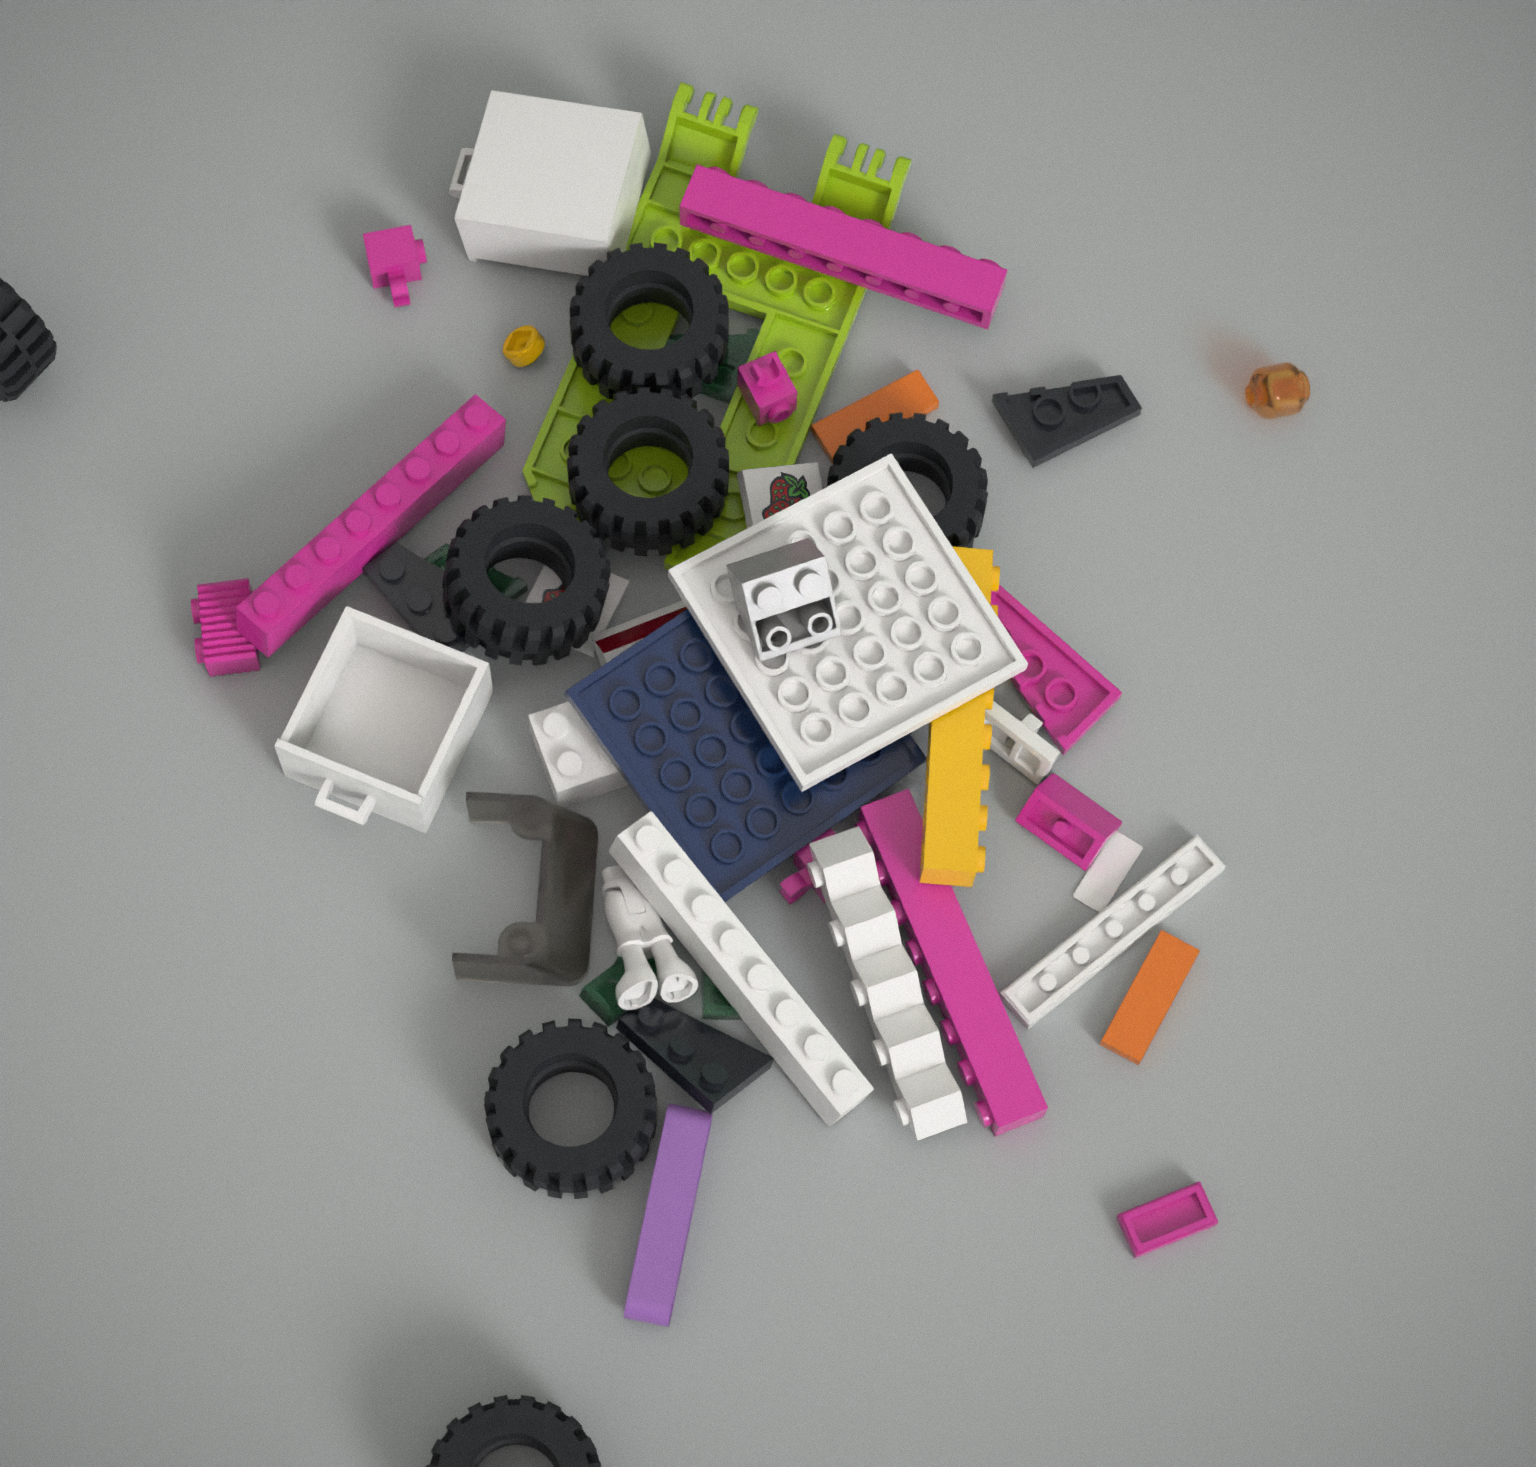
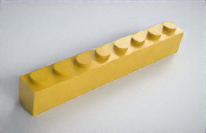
M952 546L998 616V605H991V591L998 592L1000 580V566H993V550ZM994 688L929 722L919 883L972 887L976 873L984 872L986 847L978 846L979 831H986L988 805H980L981 790H988L990 765L982 764L983 750H990L992 738V724H984L985 710H992Z

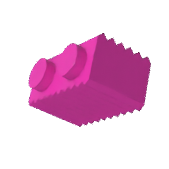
M249 578L197 584L198 598L191 599L194 624H201L202 637L194 639L197 663H205L208 674L212 677L259 671V650L237 631L236 607L253 592Z

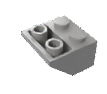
M809 538L726 565L736 607L760 662L842 634L825 556Z

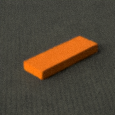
M916 370L812 424L811 432L833 464V457L839 445H846L847 436L856 428L864 432L867 421L879 417L881 422L889 420V414L900 412L903 413V418H914V413L928 414L939 408V400L920 371Z
M1161 930L1099 1045L1139 1066L1200 950Z

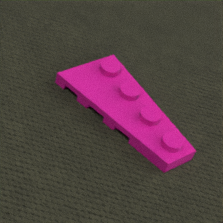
M999 585L998 592L991 591V605H998V618L1028 662L1026 670L1010 678V680L1036 718L1043 722V728L1064 756L1121 698L1122 692Z

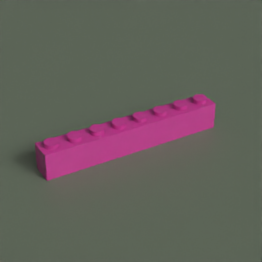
M697 164L679 206L680 225L987 330L1004 290L1007 269L1001 268L990 259L981 258L978 260L961 254L954 247L947 245L937 246L925 242L913 233H898L886 229L877 221L871 219L860 220L845 215L842 210L833 206L821 207L807 202L798 194H783L768 189L765 184L759 181H745L730 176L725 170L718 167L706 168Z
M476 394L472 396L236 607L237 631L269 658L363 573L362 568L401 539L504 446L506 419Z
M906 789L861 806L858 817L859 822L855 823L854 826L860 827L873 850L881 887L887 886L892 897L890 903L895 910L898 926L904 925L910 939L905 941L908 955L914 966L921 965L927 980L922 981L925 995L931 1006L938 1004L944 1020L939 1022L943 1037L948 1046L955 1044L961 1058L957 1062V1067L962 1081L966 1087L972 1085L979 1101L975 1102L974 1106L984 1128L990 1126L995 1137L1043 1118L1048 1106L952 886L919 883L923 820L910 790Z

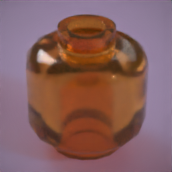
M1288 362L1257 368L1253 371L1249 384L1245 388V398L1249 407L1254 409L1261 418L1267 420L1297 414L1303 409L1305 402L1310 396V384L1306 374L1293 363Z

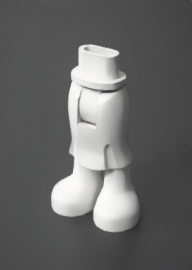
M620 865L605 868L601 872L604 881L601 889L604 897V911L617 941V955L623 958L625 973L617 983L615 990L618 1005L625 1010L642 1008L653 1000L657 988L662 999L666 1002H679L692 996L699 986L697 977L693 969L676 954L671 945L673 939L664 929L660 915ZM652 957L657 968V979L647 959Z

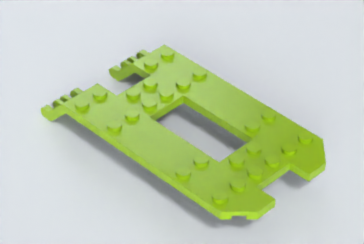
M684 82L680 83L673 99L658 159L637 205L625 251L630 250V244L642 242L643 248H654V242L667 244V250L675 252L677 247L689 251L690 260L693 262L696 258L704 261L709 266V275L714 274L719 278L722 284V294L727 296L730 309L764 320L747 363L776 351L798 393L797 408L790 417L779 423L768 422L758 426L738 386L736 387L720 426L726 438V449L729 450L728 496L725 497V507L719 518H713V527L705 536L695 533V543L685 549H682L680 544L672 546V554H667L664 561V569L666 570L747 529L737 478L738 472L747 469L797 464L811 425L815 420L867 291V288L680 225L679 206L697 164L706 168L718 167L725 170L730 176L739 177L750 133L759 111L758 107L746 104L740 112L737 128L725 126L724 123L731 113L733 101L731 98L723 96L715 113L714 120L710 121L709 117L714 108L717 94L708 91L703 96L698 116L687 113L686 110L693 100L695 88ZM834 134L824 158L812 203L821 207H836L842 210L845 215L860 220L871 219L877 221L884 228L890 230L912 159L903 156L897 157L891 179L888 181L877 177L879 169L882 168L886 158L885 150L876 148L868 171L864 173L861 171L870 145L861 143L857 146L852 167L849 168L838 164L841 155L843 156L848 143L847 137ZM659 303L637 304L621 312L612 322L610 329L618 339L629 346L646 350L660 349L669 345L681 314L673 308ZM573 355L523 467L522 476L533 501L543 502L544 497L556 501L555 506L564 510L568 506L576 511V506L571 502L568 483L567 458H569L568 446L572 435L577 434V424L584 415L593 417L592 407L601 400H605L609 404L613 401V398L608 399L601 395L598 383L593 386L583 377L582 368L577 366ZM656 446L637 447L623 453L613 462L608 471L609 478L619 489L630 495L642 498L659 497L672 492L685 481L689 473L687 465L679 456L667 449Z

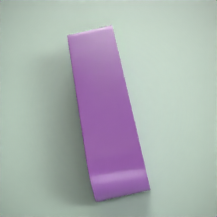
M668 1104L625 1304L624 1318L669 1327L711 1128L713 1113L710 1114L707 1110Z

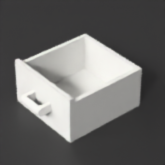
M491 90L475 148L461 149L448 192L450 196L460 199L454 219L469 261L477 262L478 259L589 276L588 267L596 260L600 259L604 263L607 261V253L617 248H620L621 252H625L651 157L642 113ZM470 163L464 185H462L467 165Z
M346 606L281 738H278L274 745L284 776L320 790L315 806L358 824L364 825L370 813L374 812L426 834L494 692L489 663ZM330 795L347 801L349 803H352L356 806H359L360 808L358 811H356L349 807L329 800Z

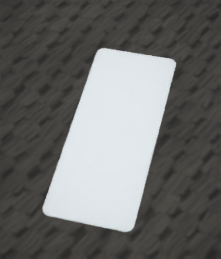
M1116 831L1103 846L1073 893V897L1100 913L1107 907L1140 855L1143 847Z

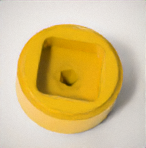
M531 325L521 326L512 331L503 344V354L514 366H527L541 355L545 347V339L535 327Z

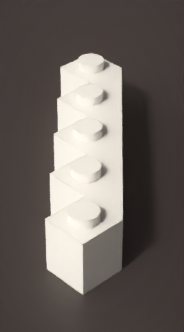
M859 826L809 843L813 859L812 862L807 863L809 876L815 888L821 887L833 920L828 922L829 930L836 947L842 946L854 978L853 981H850L851 991L858 1007L864 1005L876 1040L871 1041L875 1057L880 1066H886L897 1096V1100L893 1101V1105L902 1126L909 1124L918 1141L967 1123L961 1090L945 1063L939 1030L924 1005L917 970L902 945L896 913L880 885L872 848Z

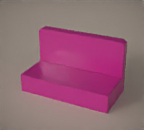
M1054 773L1034 789L1015 819L1017 823L1084 871L1092 865L1107 840L1122 824L1121 820Z

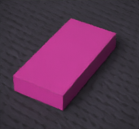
M1200 1181L1122 1212L1116 1217L1134 1258L1207 1230L1219 1223Z

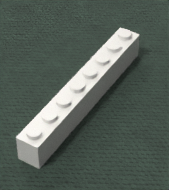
M650 811L617 835L609 853L826 1125L831 1127L860 1104L874 1090L873 1086L654 813Z

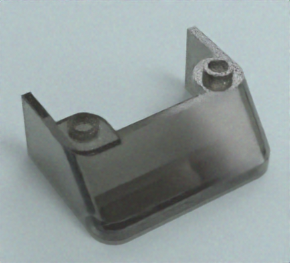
M466 792V804L470 822L510 824L511 829L517 836L527 840H542L536 923L515 922L508 925L500 934L497 955L452 952V964L456 980L565 987L579 984L586 978L590 968L599 844L598 829L595 823L582 814L535 795Z

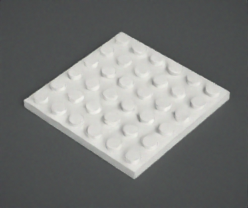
M892 453L668 570V578L801 792L1025 671L1028 666V662ZM809 538L825 556L842 634L760 662L736 607L726 565Z

